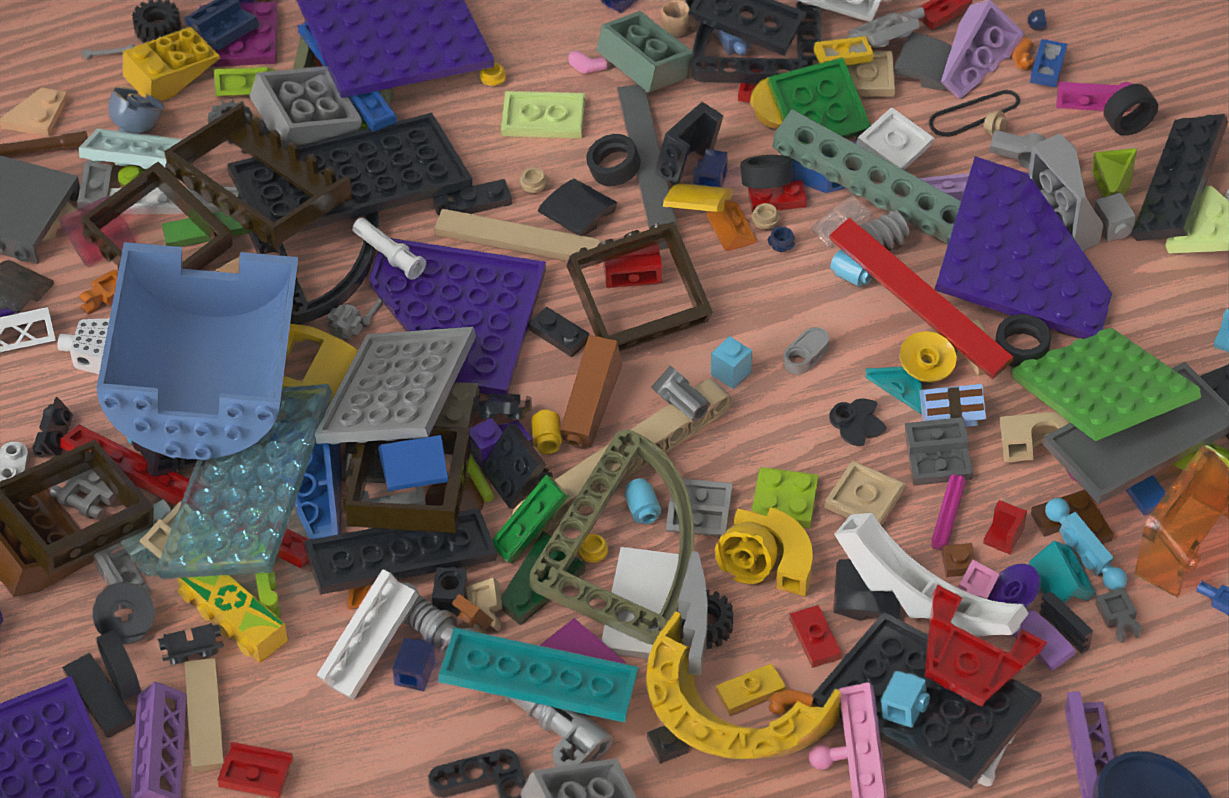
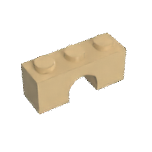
M1057 412L1000 417L1004 463L1034 460L1033 450L1037 445L1043 443L1044 436L1070 422Z

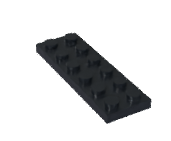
M1225 114L1174 120L1132 232L1136 241L1188 236L1229 122Z
M479 508L459 512L456 533L370 528L304 541V550L320 595L373 585L383 569L391 573L396 580L435 573L437 567L461 568L496 561L497 551Z

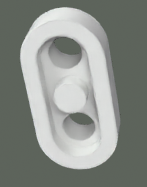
M9 442L0 448V482L1 480L8 479L5 478L6 476L12 477L28 469L30 457L27 447L23 443Z

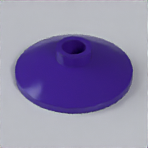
M1012 565L999 573L1000 575L987 599L1009 604H1023L1027 608L1039 592L1041 585L1040 575L1031 565Z

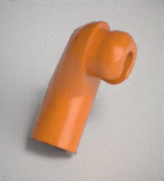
M1023 38L1011 54L1016 66L1022 70H1029L1035 61L1034 57L1031 59L1029 57V51L1034 46L1033 41L1029 38Z

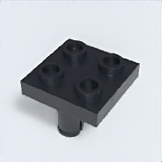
M507 425L481 467V470L509 509H514L522 502L531 488L537 486L545 475L553 478L552 472H549L550 469L545 467L546 464L517 425Z

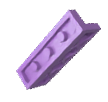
M156 681L138 694L131 798H181L187 694ZM165 697L176 701V708L173 713L166 705ZM166 721L174 731V738L171 740L163 729V723ZM164 748L172 758V765L169 767L161 756V751ZM161 776H164L170 784V792L159 788Z
M1080 691L1068 692L1065 715L1082 798H1093V788L1097 779L1095 766L1099 764L1104 768L1114 758L1103 702L1083 703ZM1097 712L1098 722L1091 727L1086 722L1085 713ZM1091 737H1094L1104 745L1099 754L1092 751Z

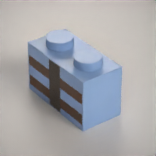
M982 384L919 390L922 421L963 417L965 427L978 426V420L986 419Z

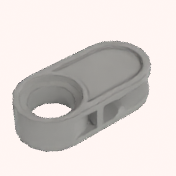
M818 327L809 328L804 331L784 351L783 366L785 370L796 375L807 372L828 351V333ZM793 356H801L805 360L802 363H793L789 359Z

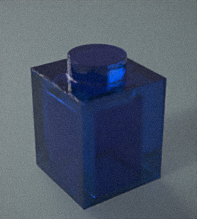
M403 639L392 667L395 685L422 692L425 691L436 662L434 644H430L422 639Z

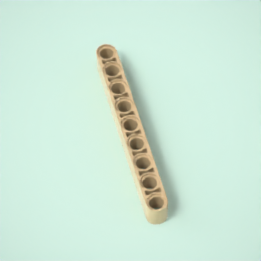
M707 379L694 387L710 403L708 412L701 419L693 422L674 404H669L631 430L648 438L666 453L726 413L732 405L733 398L714 380ZM627 441L626 444H622L621 454H624L626 446L631 445V442ZM608 445L555 479L569 497L534 539H537L542 531L547 533L560 524ZM637 455L621 483L649 465V463ZM612 461L608 462L605 467L609 471H617L621 468V465ZM601 483L591 487L595 493H604L608 490ZM523 500L522 502H520V503L514 508V510H513L511 516L515 513V511L520 507V505H521L525 500ZM586 506L579 507L577 511H580Z

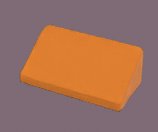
M725 200L724 211L706 212L725 251L738 249L757 242L737 202Z

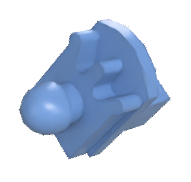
M714 28L715 36L721 42L724 51L728 55L737 53L740 56H744L747 54L748 49L751 48V42Z

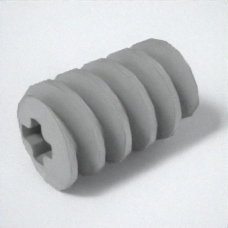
M897 210L891 211L888 215H882L879 219H872L869 223H863L860 226L888 250L894 248V243L897 246H902L904 243L903 236H909L908 225L904 217Z

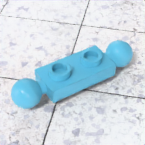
M1051 499L1046 505L1045 512L1050 520L1062 524L1059 531L1064 542L1074 548L1087 569L1092 570L1097 577L1103 574V583L1107 589L1111 591L1123 589L1127 584L1125 571L1111 565L1112 555L1076 512L1069 515L1070 507L1064 499Z

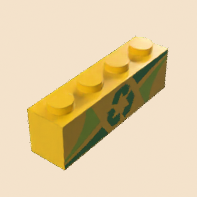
M205 554L176 575L179 585L177 591L180 597L188 604L190 602L193 603L205 620H212L215 624H219L222 635L227 639L232 638L235 640L240 650L246 656L252 655L261 663L288 641L285 623Z

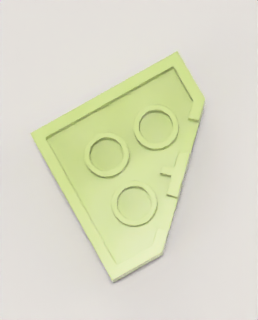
M1205 186L1188 236L1168 238L1165 244L1168 253L1229 251V201L1215 188Z

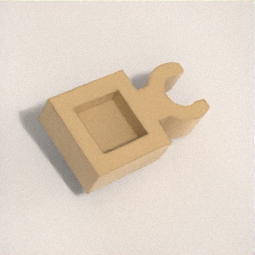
M493 577L467 586L468 601L493 619L491 623L492 628L496 631L500 630L501 621L495 616V611L502 609L499 581ZM475 623L476 631L486 634V630Z

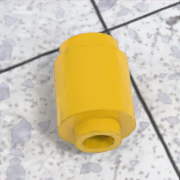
M540 410L531 418L533 445L541 454H553L560 449L562 444L560 416L551 410Z

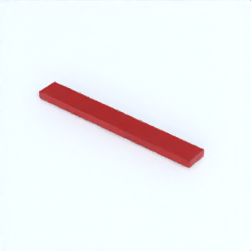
M850 217L829 235L830 241L935 331L945 337L992 380L1013 362V356Z

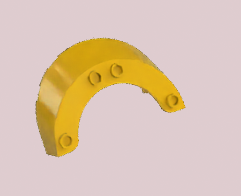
M675 611L662 629L651 648L647 661L646 680L652 706L663 724L675 736L703 752L735 759L782 757L803 750L816 743L839 720L841 691L837 689L834 690L823 708L809 707L797 701L786 714L770 722L769 727L766 728L741 727L719 718L703 703L695 686L694 674H689V653L691 647L685 646L681 638V613Z

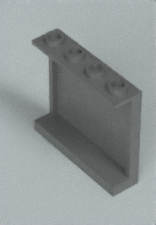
M0 155V254L16 258L20 261L38 264L39 259L36 249L68 200L78 202L80 191L78 176Z

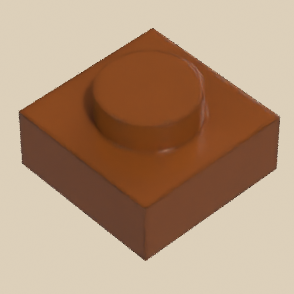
M972 543L942 546L941 554L946 577L964 576L972 560L976 561Z
M460 594L452 603L461 611L458 617L471 627L477 623L486 630L493 621L480 608Z

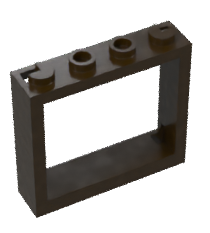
M159 161L81 218L83 228L81 233L89 244L94 243L106 261H113L118 266V271L122 251L100 229L157 187L211 239V241L182 262V269L201 270L233 246L231 230Z
M675 221L660 225L658 222L652 225L649 230L643 232L634 230L624 235L622 239L616 241L607 239L597 245L598 247L588 250L586 247L580 248L579 252L572 253L569 256L566 266L595 336L617 341L619 351L706 323L713 313ZM666 241L693 307L608 336L581 269Z
M433 426L429 437L441 435L444 454L453 455L443 506L363 502L373 451L378 450V446L382 444L414 439L356 442L357 454H352L351 472L353 473L352 475H347L346 492L348 495L342 497L343 506L341 512L346 514L347 526L456 533L471 454L470 428Z
M96 440L55 456L44 463L28 468L0 482V518L48 575H52L153 527L154 506ZM92 469L126 509L47 545L13 504Z

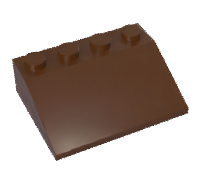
M48 489L13 504L47 545L80 530L58 501L50 495ZM0 518V580L13 597L39 592L94 562L92 555L52 575H48Z

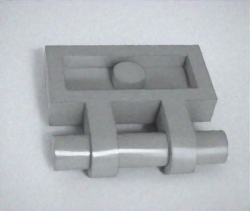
M92 469L64 481L67 484L63 488L55 485L50 490V495L57 498L58 503L64 506L70 505L78 509L81 515L87 518L92 516L97 520H100L104 515V509L97 506L100 501L111 506L117 499ZM80 490L88 495L83 499L77 496L76 493Z

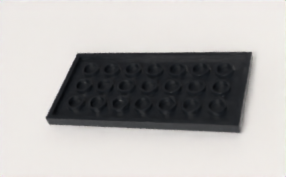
M433 113L400 120L376 131L368 128L298 146L300 160L306 163L305 158L310 154L314 155L317 160L318 172L324 175L326 168L331 167L335 171L336 182L344 176H348L352 193L351 200L341 202L340 205L335 206L334 209L299 232L473 187V178ZM254 157L227 164L228 173L242 200L272 222H276L312 198Z

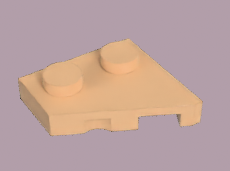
M41 87L0 118V127L49 137L68 100L67 92Z

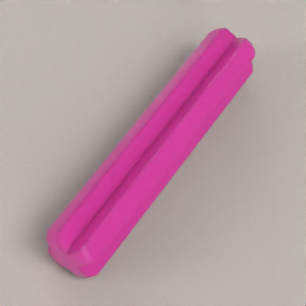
M953 474L949 478L931 539V547L933 549L942 550L943 545H948L965 487L966 479L962 475Z

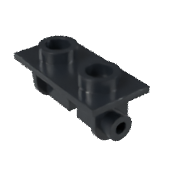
M55 397L53 404L48 405L43 410V417L39 429L43 432L37 433L32 446L34 454L38 457H44L45 454L49 453L55 457L62 453L61 438L68 433L73 413L58 397Z
M211 622L191 628L193 640L188 641L185 630L163 634L164 637L158 639L160 651L167 649L168 654L162 655V660H169L170 665L188 661V655L200 653L201 657H206L219 653L218 648L224 647L223 641L216 642V637L221 636L219 624L212 625Z

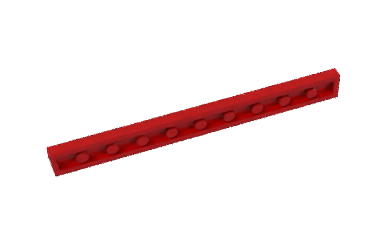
M80 424L61 438V448L66 451L96 440L136 486L174 505L181 501L203 520L253 545L257 542H266L269 544L271 554L300 569L308 563L304 550V541L310 539L176 472L152 477L147 470L148 463L142 455Z

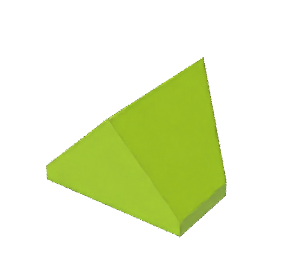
M1137 148L1094 152L1091 172L1102 198L1118 193L1124 196L1130 188Z

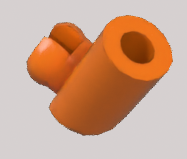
M794 689L772 694L769 699L771 701L769 710L770 712L782 715L785 713L786 705L794 706L797 701L806 706L813 707V697L810 693Z

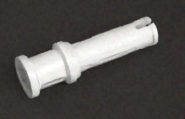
M363 217L354 223L352 231L383 253L391 266L399 267L405 272L406 277L411 280L416 279L422 274L426 266V260L410 252L406 244L396 243Z

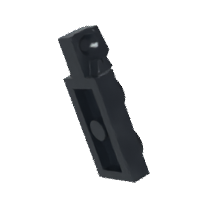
M505 179L474 185L473 187L434 197V208L437 215H440L442 209L474 214L512 205V197Z

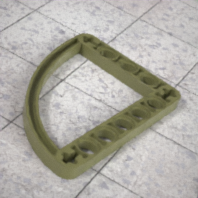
M626 429L617 432L530 572V587L537 594L650 645L654 644L656 638L675 611L678 612L680 592L691 553L694 549V522L688 491L673 462L658 446L633 430ZM627 441L631 442V445L626 446L624 454H621L622 444H626ZM637 455L648 462L663 479L674 501L679 521L680 548L677 568L671 589L660 614L566 572ZM614 461L619 463L621 468L617 471H609L605 465L608 462ZM601 483L608 490L604 493H595L591 487ZM581 506H590L594 512L589 516H584L577 510ZM568 528H575L580 532V535L576 538H568L563 532ZM554 551H562L565 553L566 558L562 561H554L549 555ZM547 568H549V580L545 579L543 582H539L538 578L542 579L547 572ZM567 586H574L579 590V593L574 597L564 595L562 590ZM599 598L603 599L607 605L602 609H594L589 603L593 599ZM622 611H629L634 615V618L629 622H623L618 619L617 615ZM642 618L643 623L640 622V626L637 627L639 624V619ZM654 625L659 627L653 633L648 631V628H652Z

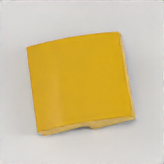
M679 183L670 189L664 199L663 207L714 212L724 211L725 200L732 199L733 188Z

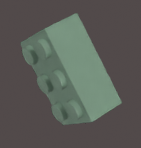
M642 11L602 24L596 49L597 52L647 92H652L686 79L693 56V51Z

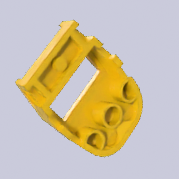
M290 324L286 359L296 341L303 342L305 339L317 342L320 348L302 382L283 376L281 396L288 398V403L300 407L301 403L315 406L317 411L326 412L358 350L343 340L315 327Z

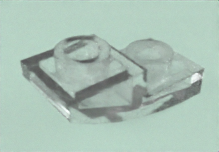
M851 196L825 214L811 229L832 249L835 244L830 241L829 235L850 217L861 226L873 214L857 198Z

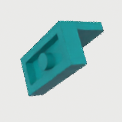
M1053 540L1029 561V565L1034 567L1040 575V587L1044 595L1051 591L1064 604L1073 596L1089 601L1096 595L1072 547Z

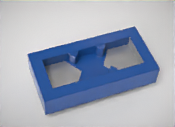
M1041 39L1030 83L1057 87L1067 51V43Z

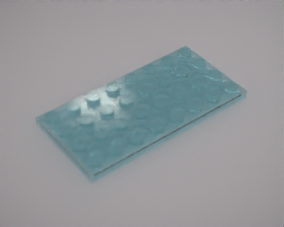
M329 384L282 388L277 419L263 438L237 453L207 460H197L156 569L161 579L270 573L272 571L316 442L315 432L325 416L332 395Z

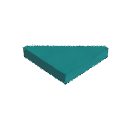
M903 367L866 368V379L919 414H922L919 391L923 390L921 381L910 376Z

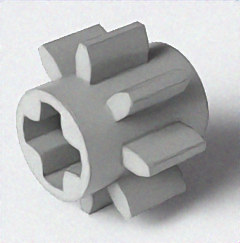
M345 304L343 306L339 305L337 309L332 308L327 316V319L330 321L328 324L330 333L342 340L351 339L352 335L357 336L363 327L360 323L362 320L361 314L352 305Z

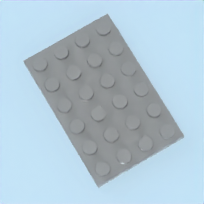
M463 327L367 334L314 433L317 444L364 443L375 440L393 441L396 439L429 437L476 338L474 328Z

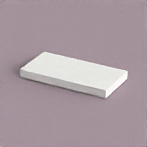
M621 547L612 593L660 614L673 583L679 554ZM622 611L617 617L623 622H629L633 620L634 615L629 611ZM642 618L639 619V624L637 627L640 626V622L643 623ZM607 625L604 626L602 642L617 655L649 658L653 645L644 643ZM654 625L652 628H648V631L653 633L659 627Z

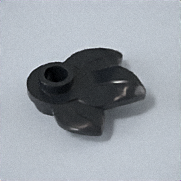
M860 398L852 403H837L829 414L830 423L840 430L842 439L854 446H864L866 437L874 438L886 431L885 424L873 415L877 402L870 399Z

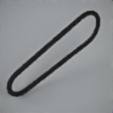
M1001 90L938 111L930 117L929 126L938 135L953 136L983 123L986 117L953 132L937 130L933 125L935 117L1001 94L1013 95L1016 99L1015 104L1000 110L1005 113L1016 108L1020 103V98L1014 91Z

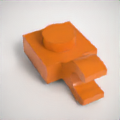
M114 269L91 282L92 289L84 291L79 295V298L84 302L81 305V309L86 314L93 313L102 301L107 305L113 303L118 273Z

